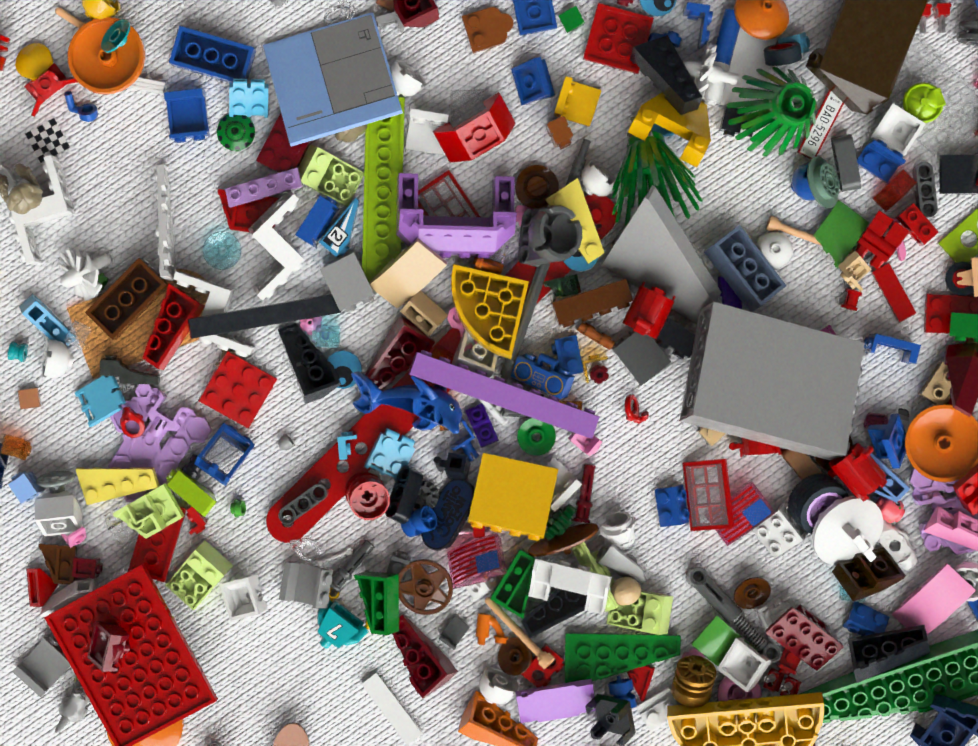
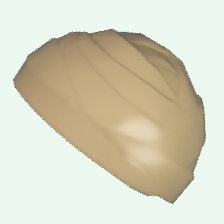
M622 577L613 583L611 593L618 605H630L639 599L641 587L634 578Z

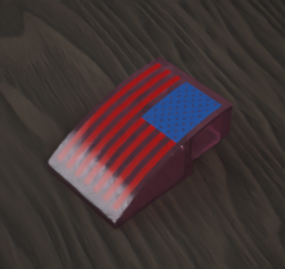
M750 481L731 495L734 528L715 530L728 546L759 526L776 512L755 484ZM714 507L712 509L713 522H723L722 507ZM708 512V513H706L704 516H705V517L707 518V520L710 522V520H709V512Z
M498 533L477 538L447 552L453 589L490 581V577L507 574L501 537Z

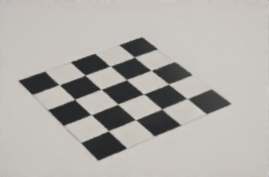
M54 118L25 133L40 163L45 161V156H55L70 148Z

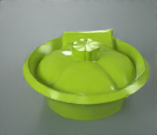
M926 82L912 85L906 91L903 98L904 110L924 123L935 120L941 114L943 106L946 105L941 89Z

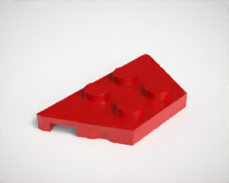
M218 189V195L220 196L229 228L235 231L250 233L248 229L279 199L269 196L230 208L225 190Z

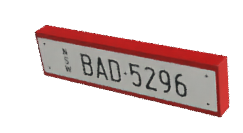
M828 91L815 116V126L813 123L811 124L809 137L807 139L804 137L797 153L809 159L818 155L844 105L832 91Z

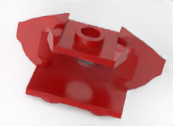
M53 63L40 77L27 83L24 87L36 100L31 116L35 117L40 105L65 85L78 83L74 76L66 77L59 67Z

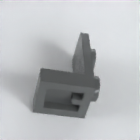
M399 550L396 553L393 552L386 573L399 574L406 565H409L411 558L407 557L408 553ZM407 571L404 573L401 580L405 579Z

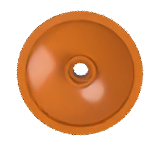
M783 0L735 1L734 14L738 24L746 33L762 40L775 39L786 30L789 24V11Z

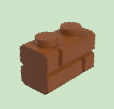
M562 116L548 122L546 130L551 137L554 147H560L561 150L570 146L573 133L570 127H568L566 118Z

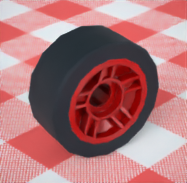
M798 42L778 43L770 45L763 50L765 64L768 66L792 64L802 59L801 47Z

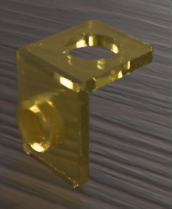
M599 354L588 356V360L582 361L586 383H589L586 363L606 360L608 356L600 358Z

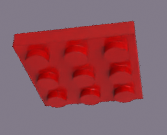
M598 3L583 60L639 74L640 68L636 63L633 64L630 61V56L634 46L648 41L654 18Z
M226 351L198 401L249 429L277 378L235 354Z

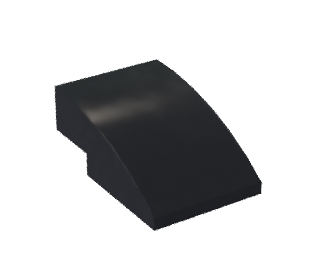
M939 155V194H978V186L975 185L978 179V155Z

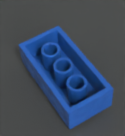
M179 26L169 63L174 67L233 83V78L247 79L248 81L256 50L248 45Z

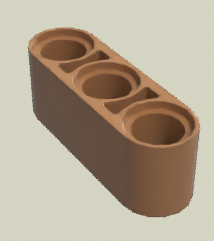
M782 449L781 456L801 480L812 474L822 473L807 454Z

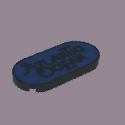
M453 479L443 487L437 504L432 508L437 516V526L434 530L421 533L422 540L428 548L441 551L449 548L455 542L470 514L475 488L469 481Z

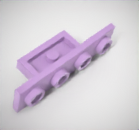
M294 168L281 173H270L267 177L253 178L249 182L225 188L228 205L231 208L300 188L302 183L298 168Z

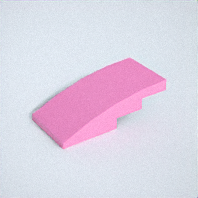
M946 563L920 588L917 587L892 615L906 628L925 625L926 634L928 635L960 607L976 589Z

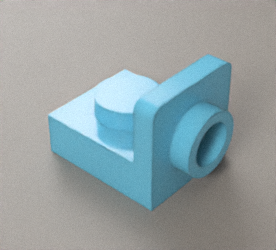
M805 32L778 39V43H800L801 53L809 51L810 40Z
M353 431L341 432V436L337 437L340 460H346L348 455H351L350 443H346V440L357 439V435H353Z

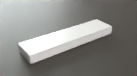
M377 672L361 683L407 745L423 734Z

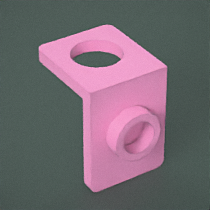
M83 526L68 536L61 534L70 548L80 544L87 538Z

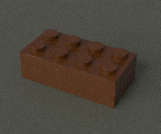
M138 258L85 313L112 340H117L167 289L168 283L143 258Z
M623 279L553 302L551 305L558 326L563 325V328L574 325V320L581 319V322L593 319V314L599 313L600 316L611 313V308L617 307L618 310L629 307V302H632L633 298L627 280Z

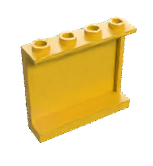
M483 453L468 523H472V527L482 529L483 526L490 527V531L501 533L502 530L508 531L509 535L520 537L521 534L527 535L528 539L534 541L544 539L558 469Z

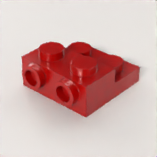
M977 464L952 485L963 508L972 515L978 513Z

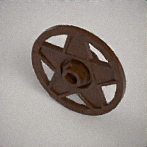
M419 559L410 562L399 573V599L409 610L417 614L431 615L443 610L450 602L453 595V581L448 571L439 563L428 559ZM421 564L431 565L438 570L428 573ZM411 568L412 579L401 582L404 573ZM445 578L449 586L448 595L439 587ZM402 593L414 596V606L405 599ZM429 601L441 604L435 609L425 610Z

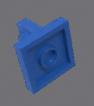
M541 57L533 58L511 69L521 106L555 96L545 59L541 60Z
M891 414L888 424L869 425L867 431L877 456L880 459L889 458L892 468L895 469L901 467L906 453V432L899 414Z

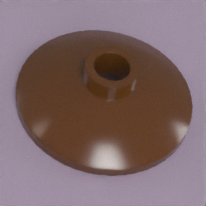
M761 577L748 578L735 589L734 601L740 608L754 609L767 601L771 593V587L768 581Z
M518 637L508 639L506 644L501 645L498 652V663L501 670L511 676L523 674L529 668L532 661V651Z

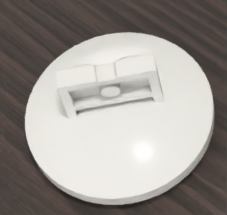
M849 496L835 500L832 505L819 514L814 526L812 546L815 553L824 562L831 565H837L838 562L853 559L857 553H862L872 562L876 558L872 550L883 528L881 510L870 499L863 502L861 498L857 499L855 496Z

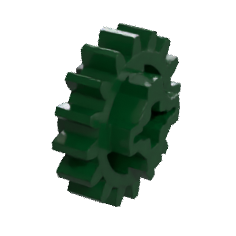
M568 504L563 510L559 508L547 521L544 537L551 540L555 535H562L574 522L572 517L577 509Z

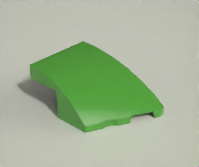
M838 200L828 216L817 228L814 237L822 245L826 254L830 253L835 260V267L839 268L838 266L851 252L870 222Z
M715 615L691 644L715 665L719 666L734 640L742 638V636ZM744 640L747 644L753 647L747 640Z

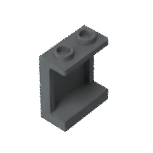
M631 329L628 332L630 336L625 340L621 337L614 343L615 348L612 350L634 376L638 384L642 386L669 365L671 360L652 337L646 334L643 336Z

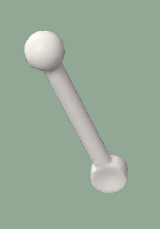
M349 547L344 552L322 560L317 559L315 564L321 566L324 562L338 557L352 555L354 551Z

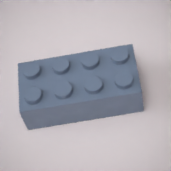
M740 225L704 251L705 255L750 312L761 307L787 286Z

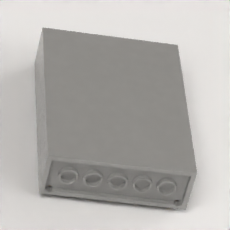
M712 302L700 309L679 421L826 460L845 456L850 448L848 441L849 435L853 430V424L851 423L856 411L855 399L859 393L858 381L862 375L861 363L865 356V343Z

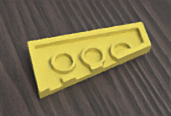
M578 178L545 199L549 206L561 205L572 210L576 215L570 220H579L582 226L583 238L578 250L587 264L604 254Z
M77 467L75 469L87 505L160 486L154 467Z

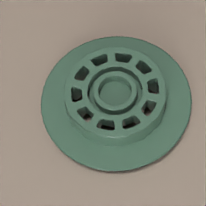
M813 157L807 168L809 188L815 200L822 207L833 208L837 203L840 190L837 173L822 157Z

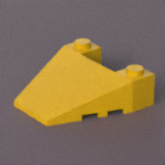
M663 92L642 104L628 133L645 141L654 123L688 140L680 159L697 168L711 142L707 105L701 101L697 110L680 115L666 100Z

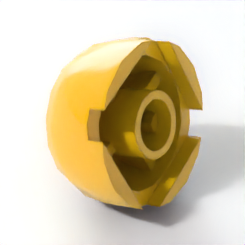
M112 0L81 1L85 15L91 20L106 17L113 18L121 9L118 0L115 3Z

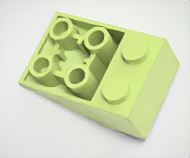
M311 144L298 167L302 184L325 196H329L346 207L350 204L364 176V172Z
M205 540L194 550L165 586L194 611L234 565Z
M641 590L639 599L633 604L618 605L616 609L608 611L607 624L656 635L668 634L673 596Z

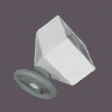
M49 472L41 475L36 480L38 486L49 488L50 491L35 499V521L44 536L70 534L82 527V510L74 495L65 490V484L70 483L75 478L73 472Z

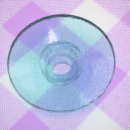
M224 231L215 232L204 242L203 256L211 267L218 270H226L233 267L239 261L241 245L238 239L231 233ZM222 247L226 248V253L224 255L220 254V249Z

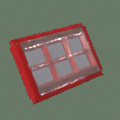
M450 170L418 190V207L423 209L424 216L481 217Z
M727 459L683 462L690 531L734 528Z

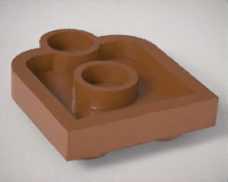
M489 7L462 16L473 54L504 44L507 40V32L513 28L514 24L509 14H501L495 7Z

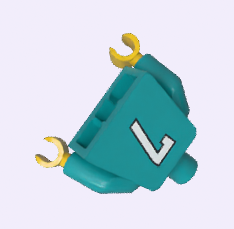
M329 592L327 608H319L317 612V624L320 626L318 634L322 636L320 645L326 649L332 644L337 648H340L342 645L356 644L369 632L367 619L363 626L364 622L336 600L334 603L332 602L333 599L339 597V592L335 597H331Z

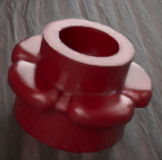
M595 365L592 368V372H590V378L595 383L601 384L609 377L608 369L603 365Z

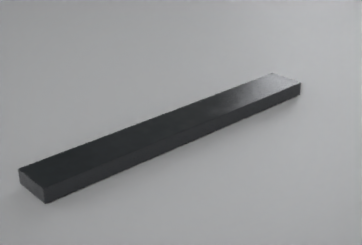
M332 294L189 318L188 326L190 338L193 339L341 313Z

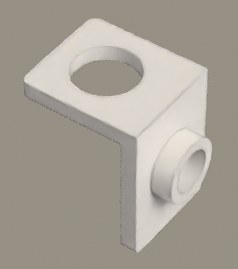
M494 569L481 572L466 582L464 587L475 600L493 589L501 578ZM487 573L492 574L494 582H490L487 579Z

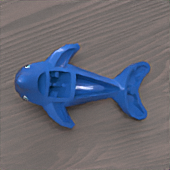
M359 371L351 373L361 393L359 400L353 401L354 407L360 412L367 414L381 404L409 411L420 417L412 424L416 429L425 431L440 425L454 434L459 433V423L462 419L459 402L447 393L446 387L437 384L428 386L422 379L411 376L415 384L381 391L365 374Z

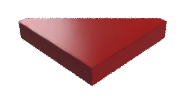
M649 665L627 671L640 700L643 702L655 667Z

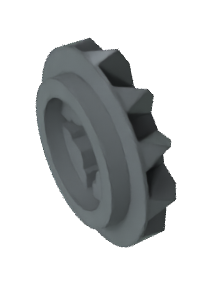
M423 481L420 491L422 489L424 493L431 494L426 497L425 501L417 498L414 508L419 509L424 506L434 508L439 499L438 489L433 483Z

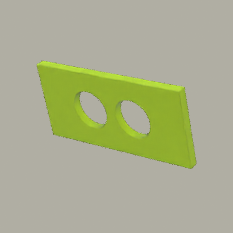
M978 208L938 243L955 263L961 261L970 262L971 258L978 255ZM972 231L975 233L977 242L973 247L968 248L961 243L963 232Z

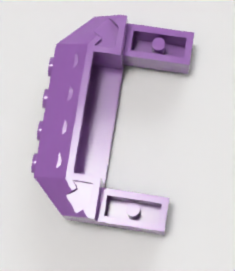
M399 173L397 176L396 235L408 247L418 238L442 258H451V255H459L461 259H469L470 256L489 259V256H493L515 234L517 212H514L515 177L495 176L492 180V214L489 218L423 216V209H418V174Z

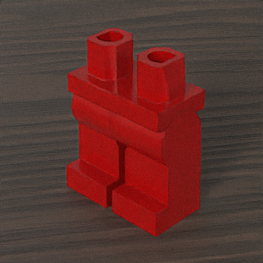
M880 210L857 242L859 245L855 250L862 259L868 251L872 252L875 256L869 264L876 269L881 267L884 262L887 263L910 233L909 230L895 221L884 237L883 235L894 220Z

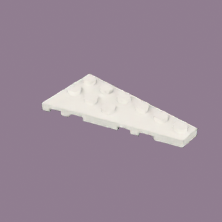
M162 164L157 165V170L154 171L155 181L157 182L156 198L158 201L156 234L159 237L160 277L168 281H177L173 279L177 269L168 167Z

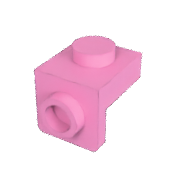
M572 433L568 437L573 444L589 456L596 453L602 443L594 435L592 439L576 433Z

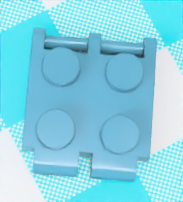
M233 78V83H229V117H233V115H247V117L255 115L268 118V84H265V79H251V84H249L247 79Z
M103 375L75 392L76 397H79L82 404V412H85L89 420V427L95 426L122 410L121 405L126 403L121 390L115 391L119 388L115 376ZM82 395H84L87 404H85ZM88 410L91 411V414H92V416H93V418H94L93 420H92L91 415H90V413H89Z
M387 428L384 433L380 432L364 467L377 470L381 475L391 476L396 481L399 470L403 466L408 465L415 451V447H413L415 441L404 435L398 440L400 434Z

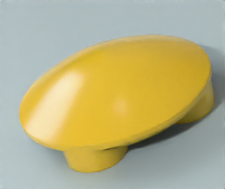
M32 43L25 46L18 53L15 62L16 70L21 76L36 80L53 64V58L51 57L50 50L45 45Z

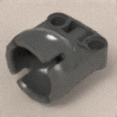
M550 205L533 210L526 209L522 217L520 229L519 262L539 267L541 264L565 261L574 255L580 248L583 238L582 226L579 220H570L576 216L574 212L561 205Z

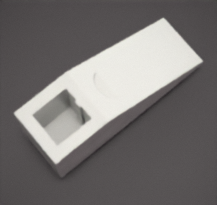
M95 580L74 581L52 595L41 608V617H45L97 589Z

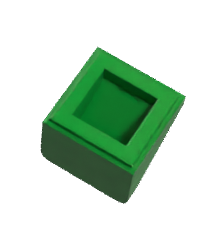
M577 6L559 15L567 33L585 23Z

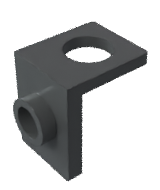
M454 616L439 636V639L455 650L470 626L457 616Z

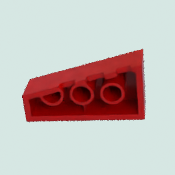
M170 283L166 289L167 292L161 303L158 318L155 320L152 335L149 337L142 359L161 370L166 368L188 334V319L199 317L205 305Z

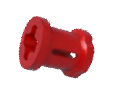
M846 288L845 292L847 293L841 307L857 311L858 308L856 306L859 296H862V292Z

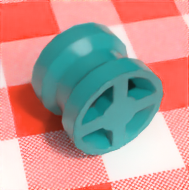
M11 341L8 349V360L18 359L20 362H25L28 354V344L22 343L20 345L17 342Z

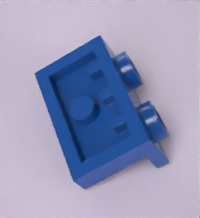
M573 335L554 339L551 348L553 355L557 354V359L559 360L557 369L559 367L565 368L570 371L569 374L571 375L583 373L577 336Z

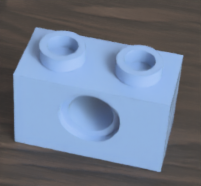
M19 472L11 478L12 482L8 484L20 503L31 501L45 491L43 487L36 484L37 477L33 472Z

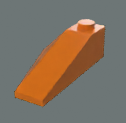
M474 692L461 717L459 733L474 740L496 746H537L538 737L523 724L516 723L510 717L511 714L508 711L504 712L496 703L491 704L487 702L482 693Z

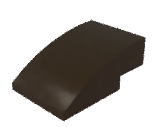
M884 547L872 550L876 556L872 562L862 553H857L853 559L838 562L832 573L852 601L876 594L905 578L906 575Z

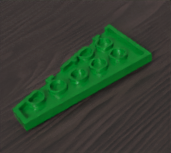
M565 633L564 683L592 679V682L602 680L654 662L679 656L681 636Z

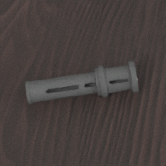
M365 539L343 567L337 568V573L332 577L331 587L340 593L341 587L347 580L352 579L351 574L375 548L374 545Z

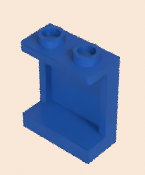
M204 89L164 92L170 128L169 139L174 140L175 143H184L186 139L194 138V141L205 140V137L210 136Z
M876 333L869 334L863 342L865 343V353H875L877 344L902 350L904 353L901 362L907 364L917 363L921 347L919 344Z

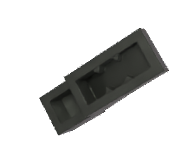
M105 355V358L100 360V375L119 376V384L158 385L160 383V375L135 370L122 363V358H117V355Z

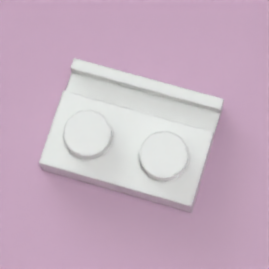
M666 687L644 700V702L639 703L636 709L649 731L668 720L667 706L679 704L673 698L670 689Z

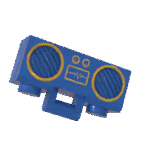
M531 353L518 355L510 377L559 399L568 397L575 376L569 374L570 371L565 368L559 367L557 369L559 360L543 353L539 355L538 359H536L537 356ZM543 362L551 365V367L543 365Z

